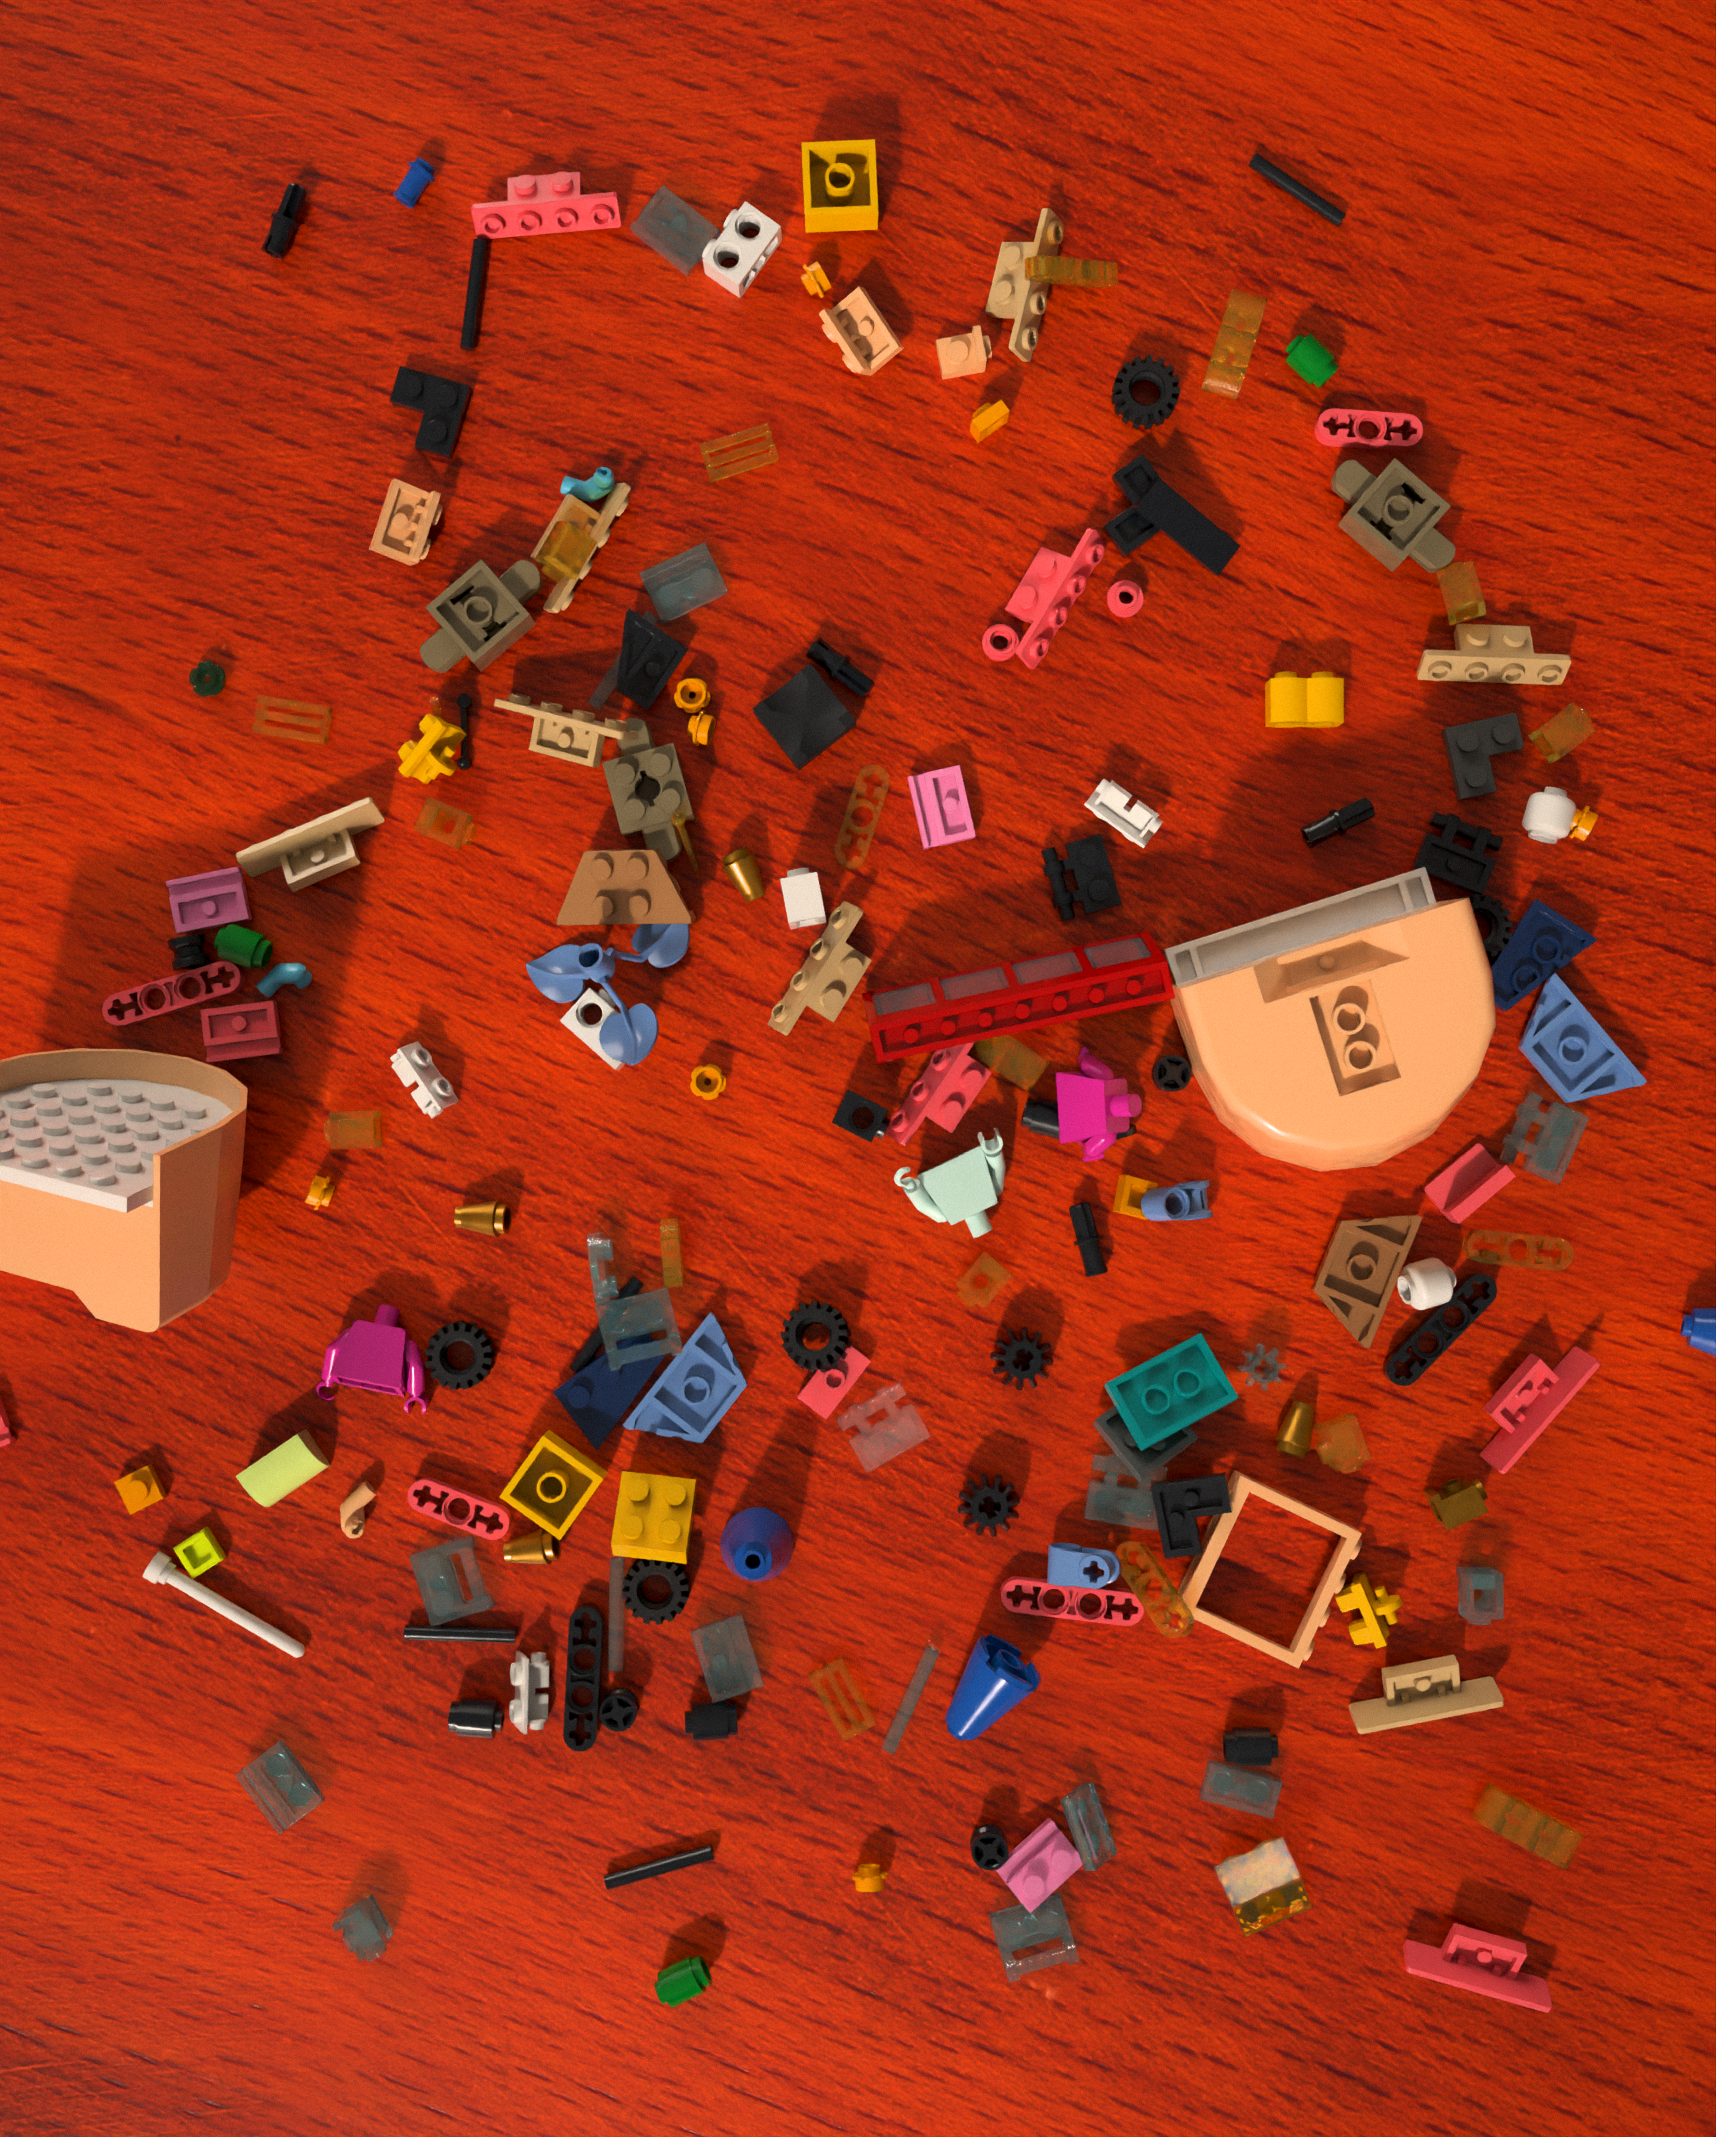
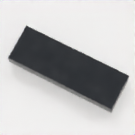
M1154 478L1133 507L1136 512L1215 576H1219L1240 547L1238 543L1160 478Z

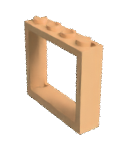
M1234 1470L1228 1482L1233 1507L1232 1512L1212 1516L1201 1540L1202 1554L1194 1555L1172 1604L1177 1611L1299 1669L1302 1661H1307L1313 1652L1315 1641L1312 1639L1318 1626L1323 1627L1328 1620L1331 1610L1328 1605L1333 1594H1338L1345 1583L1346 1573L1344 1571L1349 1560H1354L1360 1551L1362 1540L1359 1538L1362 1533L1354 1526ZM1249 1492L1341 1535L1289 1649L1197 1605Z

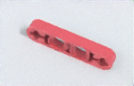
M219 961L115 993L104 1001L102 1013L105 1020L111 1025L120 1027L132 1026L235 994L244 986L245 973L238 964L229 961ZM223 969L235 974V978L230 980L229 987L224 983L210 985L205 977L206 973H208L209 979L222 977ZM190 978H195L201 985L199 995L193 999L185 997L182 990L183 984ZM154 989L163 991L166 998L165 1004L158 1010L152 1009L147 1001L149 993ZM119 1001L125 1005L138 1003L140 1009H131L124 1012L125 1019L122 1016L114 1015V1010L119 1008Z
M1011 1576L1002 1583L1000 1588L1002 1603L1009 1611L1015 1613L1122 1626H1132L1138 1623L1144 1614V1604L1139 1595L1132 1590L1103 1586L1099 1589L1078 1586H1057L1049 1584L1047 1579L1024 1576ZM1015 1585H1020L1022 1592L1034 1594L1033 1586L1039 1587L1036 1594L1038 1606H1031L1033 1601L1029 1597H1020L1019 1603H1013L1012 1597L1007 1595V1592L1014 1591ZM1050 1589H1058L1064 1595L1063 1603L1057 1608H1049L1043 1603L1044 1594ZM1087 1593L1096 1594L1100 1598L1099 1608L1092 1613L1084 1612L1080 1608V1600ZM1112 1595L1110 1599L1112 1604L1118 1605L1124 1604L1125 1599L1130 1598L1136 1610H1130L1128 1616H1123L1120 1609L1109 1607L1111 1614L1105 1615L1107 1610L1106 1596Z

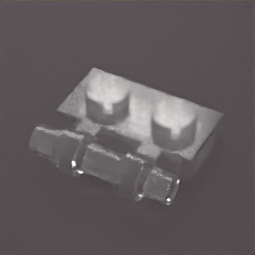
M900 1382L889 1388L884 1386L876 1391L877 1395L860 1405L857 1402L847 1407L848 1412L836 1418L842 1431L855 1424L860 1430L859 1434L849 1439V1443L867 1473L931 1437L913 1403L900 1410L896 1405L895 1401L907 1394ZM885 1408L889 1416L870 1426L866 1418Z

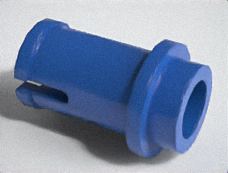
M419 157L414 162H409L408 166L410 169L393 193V196L398 201L411 209H414L427 184L435 181L433 175L436 170Z

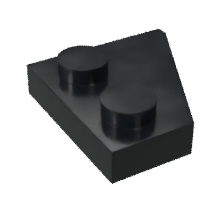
M628 609L624 619L616 691L645 711H648L688 649L631 609Z

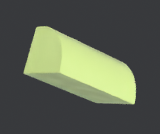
M305 1429L236 1475V1477L255 1501L264 1507H271L330 1466V1463L307 1429Z

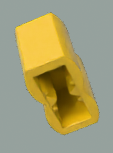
M1297 672L1275 673V678H1270L1265 683V727L1331 728L1338 727L1344 723V678H1334L1333 672H1314L1311 674V678H1298Z

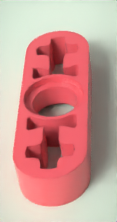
M1331 408L1325 410L1316 421L1314 434L1316 439L1326 446L1404 452L1412 449L1421 439L1423 425L1412 414ZM1332 419L1336 427L1346 428L1350 420H1353L1350 437H1347L1349 429H1338L1335 435H1330L1329 428L1323 426ZM1363 421L1373 422L1378 429L1377 437L1373 439L1362 437L1359 432V424ZM1402 425H1406L1407 431L1413 433L1406 441L1402 440L1403 436L1401 433L1393 432L1388 435L1387 440L1383 439L1386 430L1398 431Z
M433 1477L418 1479L408 1490L407 1499L409 1505L415 1511L485 1539H500L511 1527L512 1516L505 1506ZM429 1486L431 1487L430 1494L437 1498H441L444 1492L449 1493V1496L443 1502L442 1511L437 1510L441 1502L430 1499L425 1504L420 1502L421 1495L417 1493V1490H422ZM456 1498L466 1500L470 1506L469 1515L465 1518L453 1516L450 1511L452 1500ZM478 1505L484 1508L480 1515L491 1517L494 1513H498L500 1515L499 1521L503 1523V1527L498 1526L492 1531L489 1529L490 1523L484 1519L479 1518L476 1521V1525L470 1521L475 1517Z

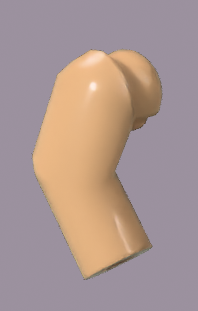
M364 1481L340 1506L341 1528L349 1538H359L364 1533V1506L377 1495L375 1488L367 1481Z

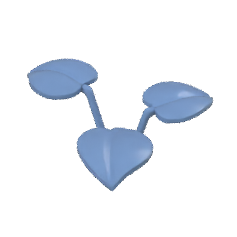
M641 924L635 931L631 941L633 949L640 955L618 952L611 947L604 951L595 943H588L582 947L568 944L555 948L541 958L526 963V968L538 990L547 998L557 1003H568L578 999L585 988L584 980L592 979L595 982H599L621 1011V1013L609 1016L603 1023L599 1033L601 1047L612 1059L632 1066L640 1063L652 1051L657 1041L659 1024L655 1013L646 1004H636L628 1010L625 1003L611 986L609 980L615 973L614 958L640 963L648 958L649 962L658 968L673 965L684 956L689 947V924Z

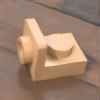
M980 325L973 326L972 333L936 339L935 345L942 380L985 372L987 359L992 358L989 336H982Z

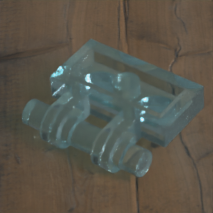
M1529 1092L1524 1104L1520 1103L1515 1114L1518 1117L1511 1133H1506L1503 1139L1504 1149L1499 1159L1513 1164L1518 1152L1528 1155L1522 1167L1523 1170L1554 1184H1560L1590 1117L1557 1102H1551L1547 1114L1538 1110V1107L1543 1097ZM1532 1122L1541 1125L1533 1144L1524 1140Z
M1108 1454L1107 1457L1093 1455L1091 1469L1104 1471L1105 1478L1104 1482L1089 1480L1083 1517L1090 1520L1158 1531V1521L1150 1484L1151 1480L1165 1481L1167 1467H1160L1140 1483L1137 1481V1487L1135 1488L1117 1485L1118 1474L1134 1477L1117 1455Z

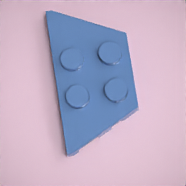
M1556 973L1550 975L1543 985L1517 1047L1564 1103H1570L1644 1085L1647 1080Z
M710 1312L632 1412L623 1424L625 1428L653 1432L656 1435L683 1438L686 1441L702 1444L735 1402L748 1382L714 1313Z

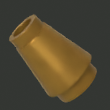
M744 846L721 858L724 867H722L723 871L742 897H744L746 903L766 894L755 852L751 853L748 846Z
M500 1200L457 1206L454 1214V1223L457 1228L499 1237L501 1234H507L510 1231L512 1211L509 1204H503Z
M1293 1401L1292 1407H1290L1274 1438L1277 1441L1275 1450L1298 1458L1305 1457L1306 1450L1310 1451L1313 1412L1315 1407L1299 1401Z
M542 1528L505 1541L503 1544V1554L507 1563L550 1565L553 1560L560 1558L561 1543L559 1539Z

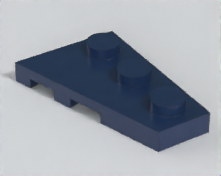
M1538 899L1532 900L1512 930L1511 940L1506 941L1505 944L1508 946L1503 951H1499L1490 964L1493 974L1495 1007L1501 1011L1509 1010L1541 985L1550 975L1564 967L1573 957L1598 939Z
M642 1324L578 1373H575L553 1389L555 1396L596 1450L601 1446L662 1361L665 1353Z

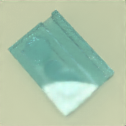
M664 185L661 186L641 211V216L637 221L630 225L631 232L687 276H689L695 264L701 261L703 251L709 241L713 238L717 240L721 235L718 228Z
M705 542L639 573L662 624L728 594L725 583Z
M742 1613L691 1629V1637L713 1703L746 1693L748 1690L757 1687H764V1680Z
M282 1739L235 1775L279 1835L325 1800V1796Z

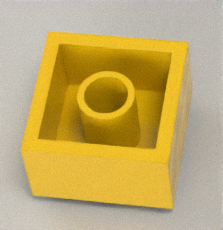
M875 139L801 142L806 233L878 230Z
M548 1430L540 1438L499 1497L561 1540L608 1474V1471Z
M622 1471L611 1540L613 1556L687 1564L697 1494L696 1479Z

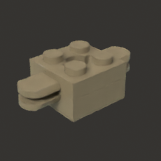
M1396 458L1392 460L1378 478L1361 463L1353 459L1345 461L1338 467L1331 478V488L1352 506L1338 523V526L1391 572L1408 555L1430 573L1441 571L1452 561L1455 556V545L1434 527L1451 505Z
M482 559L479 560L425 607L441 625V628L423 642L420 647V655L424 663L433 671L444 673L467 655L482 672L536 625L523 605L541 591L543 587V579L537 567L529 561L520 560L500 577H497Z
M628 718L624 720L627 722V729L639 732L638 738L636 740L617 739L621 757L602 762L620 831L625 839L643 835L646 849H660L666 862L670 863L676 860L682 851V842L677 825L696 820L678 752L674 743L655 747L649 726L641 719Z

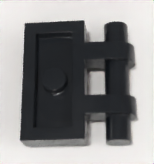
M1434 811L1428 824L1441 829L1440 836L1438 838L1428 833L1424 835L1411 869L1416 870L1425 867L1428 876L1470 893L1483 895L1496 860L1484 856L1483 852L1485 847L1498 851L1503 838L1491 834V829L1479 825L1476 828L1460 821V817L1451 813L1446 816ZM1454 835L1471 841L1470 849L1453 844Z
M1101 834L1065 844L1068 859L1059 860L1055 847L1041 851L1045 863L1042 866L1044 876L1049 877L1054 897L1051 898L1054 909L1058 908L1061 921L1075 918L1072 904L1080 901L1085 915L1122 904ZM1072 870L1077 890L1068 892L1063 872Z

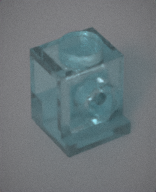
M1456 1567V1575L1458 1576V1613L1465 1619H1468L1470 1624L1490 1625L1491 1619H1504L1503 1574L1493 1567ZM1475 1589L1482 1590V1596L1478 1600H1474Z
M373 1895L340 1912L331 1925L335 1932L342 1928V1936L346 1947L350 1952L356 1953L359 1961L366 1959L367 1962H371L386 1952V1945L393 1935V1931Z

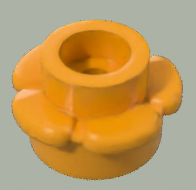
M817 261L808 267L804 264L803 269L805 273L800 276L804 286L811 296L818 293L819 297L823 298V293L832 288L828 278Z
M685 678L678 683L674 700L679 708H684L687 713L695 714L700 712L702 707H706L709 704L710 693L707 691V684L699 678ZM691 692L696 694L694 699L689 698Z
M701 710L698 716H691L687 736L692 738L694 745H710L715 732L716 718L706 715L705 710Z
M1585 806L1582 811L1576 808L1569 833L1571 839L1576 837L1584 841L1592 830L1598 815L1589 811L1590 806Z
M707 1064L705 1067L698 1066L691 1074V1090L696 1096H702L704 1100L717 1098L719 1096L718 1093L724 1091L726 1087L725 1076L721 1074V1069L714 1064ZM707 1078L711 1079V1084L708 1086L704 1083Z
M315 1175L305 1203L315 1206L314 1210H318L320 1205L327 1207L331 1200L335 1186L329 1184L330 1177L327 1176L325 1179Z
M868 1863L859 1865L858 1871L853 1873L852 1880H855L856 1891L877 1892L884 1890L885 1878L888 1877V1873L880 1870V1864Z

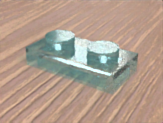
M1208 1759L1199 1796L1204 1801L1273 1819L1282 1782L1279 1778Z
M1082 1783L1060 1799L1084 1870L1096 1871L1118 1853L1094 1784Z

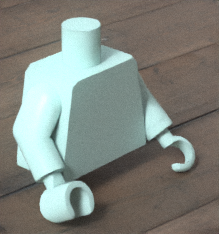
M994 1128L996 1135L993 1139L984 1140L982 1132H979L978 1139L980 1145L916 1175L917 1178L906 1177L900 1179L903 1174L911 1171L909 1167L900 1168L894 1175L895 1183L903 1187L904 1192L918 1211L938 1223L948 1221L950 1225H954L965 1220L973 1238L993 1230L985 1209L998 1203L997 1197L1003 1192L1006 1164L1002 1152L1003 1140L998 1128Z

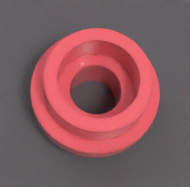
M1129 580L1116 582L1107 594L1108 608L1114 615L1122 618L1131 617L1138 613L1144 601L1141 588ZM1123 592L1129 593L1132 597V602L1129 604L1122 603L1119 595Z
M1005 624L991 626L984 633L982 639L984 653L994 661L1010 659L1016 653L1019 645L1016 632ZM996 638H1003L1007 642V646L1004 649H997L993 641Z

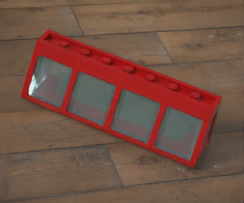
M1145 931L862 993L876 1062L877 1065L912 1055L1128 1008L1160 1004L1174 999L1175 995L1167 960L1150 933Z

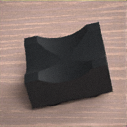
M811 663L779 690L752 708L754 715L798 770L806 766L856 726L854 717L830 690Z

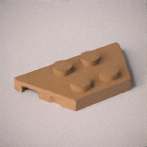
M660 849L587 850L583 853L557 917V925L691 924L696 922V916L693 910L689 911L679 891H681V888L675 877L669 873L667 869L668 864Z
M1403 1215L1338 1220L1311 1289L1363 1347L1370 1349L1423 1217Z

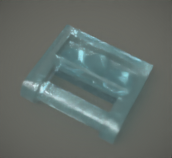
M667 1288L595 1305L610 1371L622 1369L621 1365L667 1353H671L672 1356L683 1353ZM658 1330H666V1339L622 1350L617 1349L616 1341Z
M473 1535L464 1536L409 1556L431 1627L473 1613H479L495 1606L492 1594L488 1595L473 1550V1547L476 1546ZM459 1553L474 1598L473 1600L465 1601L451 1554Z
M1060 1893L1047 1897L1031 1913L1021 1904L989 1914L1009 1983L1020 1980V1975L1066 1961L1069 1962V1965L1080 1962ZM1058 1937L1062 1938L1064 1946L1014 1960L1012 1951Z

